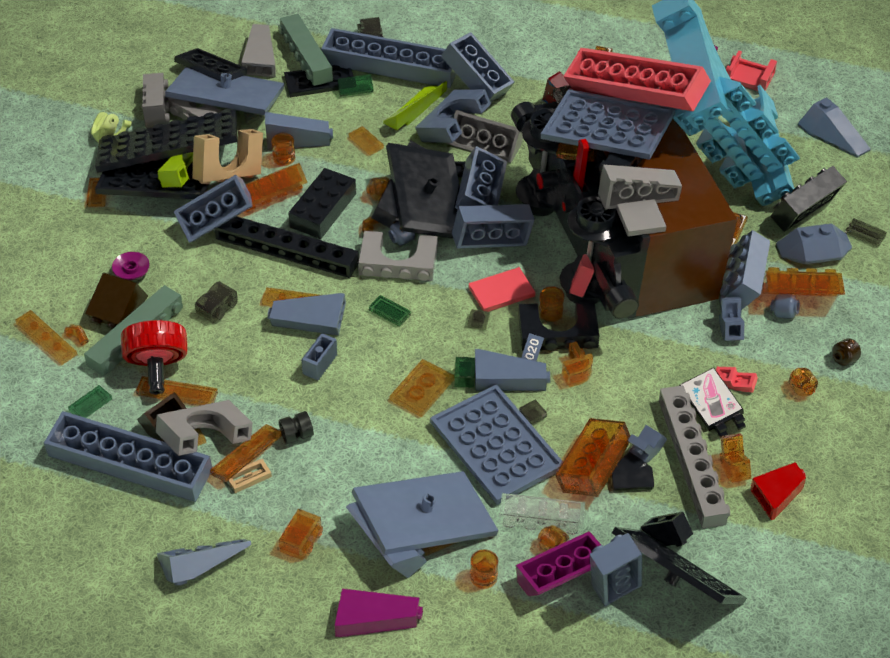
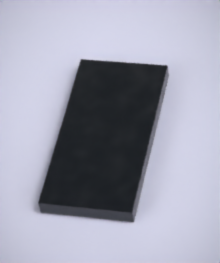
M199 48L176 55L174 58V62L221 81L222 73H227V77L228 74H231V80L247 74V68Z
M331 65L333 81L315 86L311 80L307 79L306 72L302 70L284 72V78L291 98L355 88L356 82L352 69Z

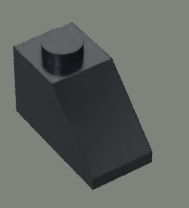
M683 511L651 517L641 526L642 531L665 546H682L693 535Z

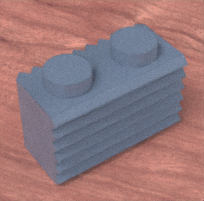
M323 333L319 335L301 359L302 373L304 375L320 380V377L326 372L332 361L336 359L337 341L335 338Z

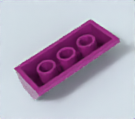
M590 531L517 564V583L527 596H538L591 571L590 553L601 544Z

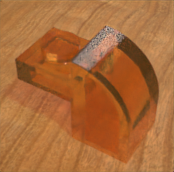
M577 342L569 343L568 356L570 360L563 361L562 375L569 388L585 383L592 374L593 356L592 354L585 355L583 348H580Z
M737 433L721 436L722 453L719 454L726 477L732 483L752 479L750 459L744 455L743 435Z

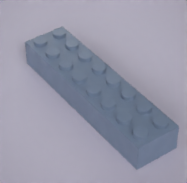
M331 28L321 48L330 65H337L340 68H351L356 71L436 86L447 81V88H451L456 76L455 71L441 57L445 51L443 48Z
M64 411L61 412L44 441L49 457L193 502L197 501L213 470L209 455L194 452L178 456L166 442Z

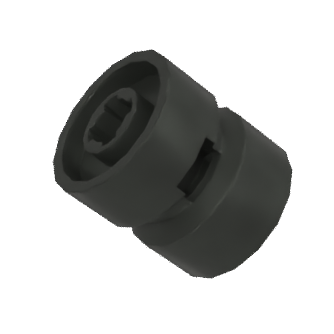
M306 411L295 414L294 418L288 416L278 420L280 432L286 444L297 441L298 437L305 439L314 435L313 426Z

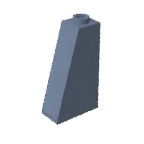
M265 112L268 150L330 146V139H333V128H329L328 121Z
M337 293L273 301L272 308L268 310V319H270L271 325L276 327L339 336L346 306L345 294Z
M475 349L476 391H484L496 384L502 391H546V385L550 383V371H546V363Z

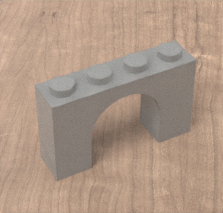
M364 231L359 257V275L433 281L438 236L419 235L417 251L412 257L405 260H392L382 254L383 232Z
M230 400L157 414L156 433L180 456L197 452L199 434L194 430L195 428L218 430L235 444L251 440L253 422Z

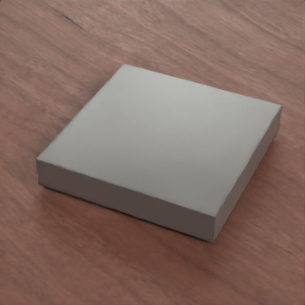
M655 199L617 204L616 210L627 236L666 231L667 226Z

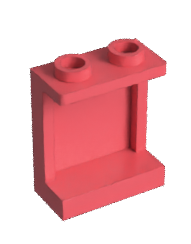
M738 51L736 56L733 55L730 66L728 65L726 68L731 80L740 82L745 88L758 91L757 86L761 85L766 91L775 74L777 61L771 59L768 65L765 66L742 59V51Z

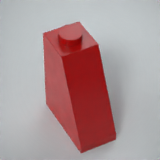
M794 462L752 479L750 490L770 520H774L803 490L806 474Z

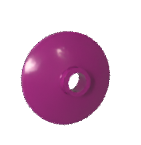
M139 252L123 253L116 257L112 264L113 273L117 277L126 280L141 278L148 272L150 267L149 259Z

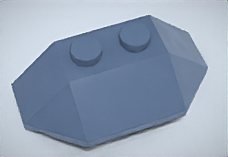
M832 223L796 228L776 243L781 258L802 264L841 260L852 249L847 234Z

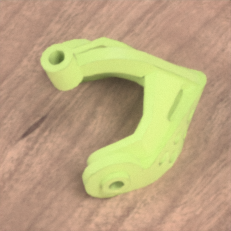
M100 112L93 122L91 135L99 144V140L105 135L114 136L126 131L127 127H131V121L123 120L121 129L115 133L119 122L117 115H108L105 112Z

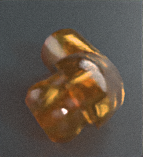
M371 217L363 220L362 232L373 231V225L378 222Z
M71 324L69 327H65L64 331L67 337L76 336L80 345L89 342L81 326Z

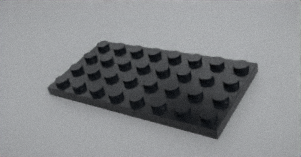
M224 109L219 113L210 112L201 117L191 116L187 120H173L169 124H156L151 128L142 127L133 132L123 131L114 136L105 135L99 140L95 164L96 171L100 173L193 152L194 136L210 134L218 137L219 146L238 142L236 110Z

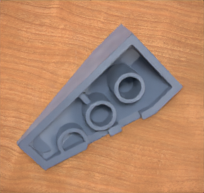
M827 97L814 103L798 122V126L813 137L818 136L828 144H835L839 146L840 150L857 158L871 150L840 108Z
M239 539L215 544V548L212 545H200L195 548L196 551H192V549L185 550V548L157 553V557L166 580L174 583V585H183L187 583V580L196 578L249 547L251 541Z

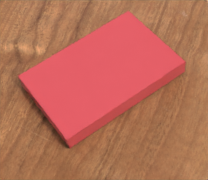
M520 267L469 283V289L484 313L535 297V291Z

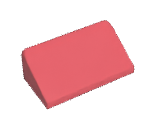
M586 254L582 256L569 291L571 294L579 297L584 296L594 274V267Z

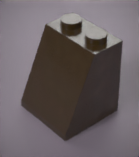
M102 273L85 314L90 318V322L96 325L104 323L107 324L108 328L113 329L143 304L148 295L135 282Z

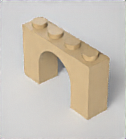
M254 129L239 130L235 158L225 167H222L219 162V138L210 134L194 136L192 178L200 181L201 184H210V181L224 182L225 179H229L234 175L253 178L254 175L261 174L263 133Z

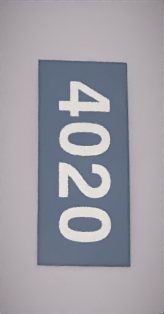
M529 333L521 358L537 361L544 338Z

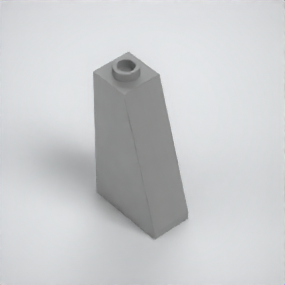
M252 25L241 65L247 68L246 75L276 77L269 25Z

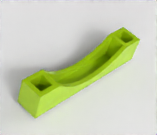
M193 152L172 156L158 170V179L161 181L162 187H182L189 179L187 169L193 162Z

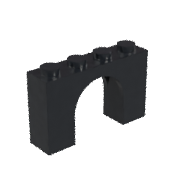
M595 301L576 302V324L566 331H553L546 328L539 318L538 303L519 304L518 320L522 351H524L529 333L544 338L540 350L592 349L599 347L600 335Z

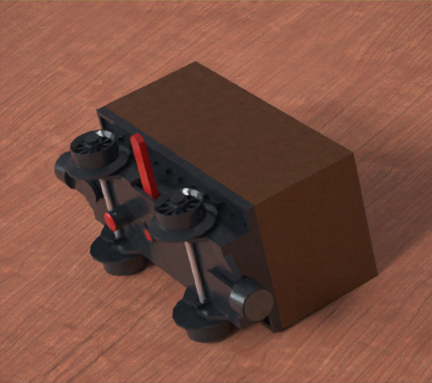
M569 85L560 87L558 101L534 105L531 102H522L512 109L511 119L527 143L529 151L528 160L533 168L528 176L523 177L517 183L516 195L522 204H529L533 215L547 216L555 211L577 254L575 261L566 265L559 277L561 287L565 290L566 296L571 302L576 304V302L595 301L596 304L600 300L605 311L610 310L615 318L622 319L628 317L629 319L719 299L737 218L685 131L673 118L650 160L643 158L637 167L675 170L682 184L680 198L677 201L657 203L667 226L665 232L627 236L616 208L605 209L598 195L601 173L599 166L603 160L606 161L609 152L589 148L586 139L579 140L578 146L541 139V132L568 89L572 90ZM586 254L594 267V274L584 296L579 297L571 294L569 291L582 256Z

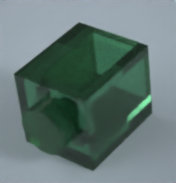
M456 357L454 387L474 388L475 358Z

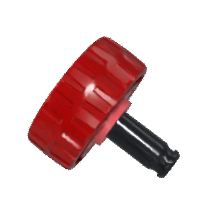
M164 320L143 321L127 326L121 333L123 359L134 365L148 366L150 394L158 395L165 391L163 387V365L181 361L187 355L186 329L179 323Z

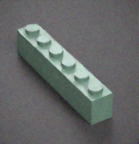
M299 14L280 18V25H278L279 33L284 36L285 43L289 44L290 51L294 53L296 61L300 62L301 69L306 72L307 79L311 80L314 86L333 81L332 66Z
M165 285L84 353L86 365L103 377L108 372L113 371L116 365L124 360L121 350V333L123 329L143 321H169L171 317L178 314L183 308L181 295Z

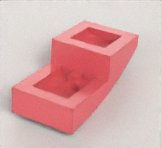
M717 366L716 371L729 389L754 392L758 379L756 373L737 372L736 367Z

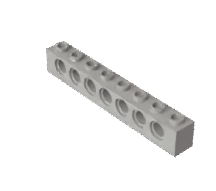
M683 385L660 389L659 403L701 527L703 529L726 525L727 519L730 516V507L728 504H725L723 488L719 487L718 474L713 470V460L711 455L707 453L706 440L702 439L701 426L699 423L697 424L695 409L691 408L690 395L686 393Z

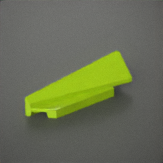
M447 81L438 86L424 87L396 113L386 118L383 124L395 130H398L404 124L408 126L447 91Z

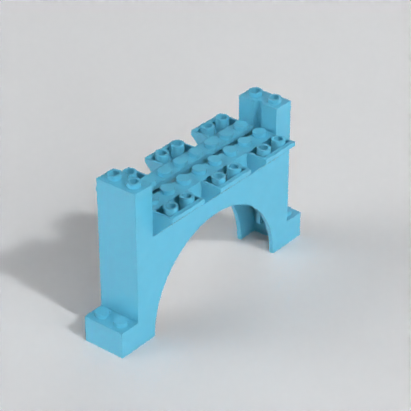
M662 0L652 5L655 21L665 34L671 62L703 66L711 80L695 110L675 109L673 119L688 136L703 130L696 142L699 149L712 163L725 158L719 168L721 174L734 188L751 182L755 198L762 206L779 200L787 192L791 194L794 185L788 165L799 160L800 157L785 138L779 137V131L775 123L778 115L773 100L761 85L757 86L759 97L753 99L740 82L731 80L712 42L702 11L694 0ZM722 115L729 122L730 127L723 124L718 117Z

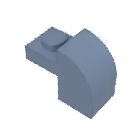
M740 297L721 298L719 324L725 341L744 340V320L741 318Z
M645 425L638 437L631 434L628 441L633 446L629 451L644 462H650L659 453L667 438Z

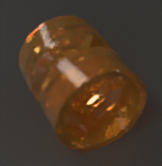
M287 133L275 135L271 141L274 163L280 166L291 165L296 158L293 136Z
M551 286L544 288L540 292L539 316L543 320L555 322L562 318L565 296L561 289Z
M483 549L478 550L472 555L470 560V579L474 586L488 589L496 584L499 561L494 552Z

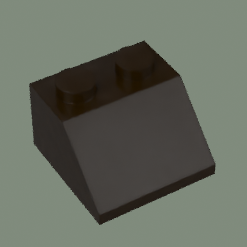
M174 392L142 414L137 420L148 436L165 442L156 433L157 414L187 408Z

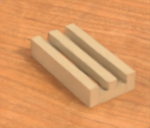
M263 459L226 474V480L231 488H233L234 493L272 477L271 471ZM262 467V469H259V470H257V471H255V472H253V473L251 472V471H254V470H256V469Z

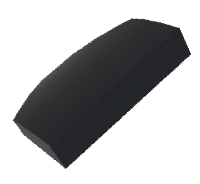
M630 451L611 470L613 490L654 489L652 467Z

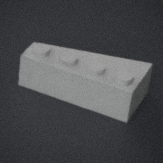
M603 165L598 195L605 209L617 208V204L652 199H655L656 203L677 201L680 198L682 184L675 170Z

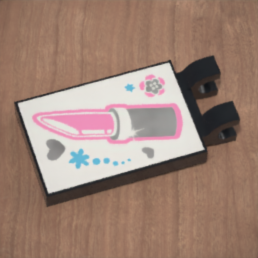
M714 367L679 385H683L686 393H689L690 404L709 431L715 429L721 439L728 437L727 427L724 423L730 420L734 422L738 430L746 427L744 423L745 418L742 415L744 414V409Z

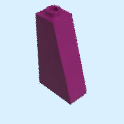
M342 588L334 625L335 637L416 628L418 619L422 620L423 616L420 598Z

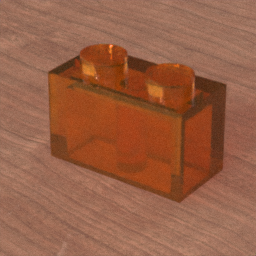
M298 509L279 539L280 552L303 561L306 554L311 553L315 539L320 538L323 532L321 517Z

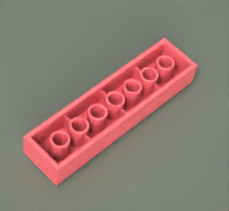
M580 48L563 76L571 89L575 91L687 111L695 110L711 82L703 66L588 48Z

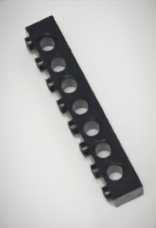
M238 216L215 228L216 240L343 277L351 278L359 264L358 251Z

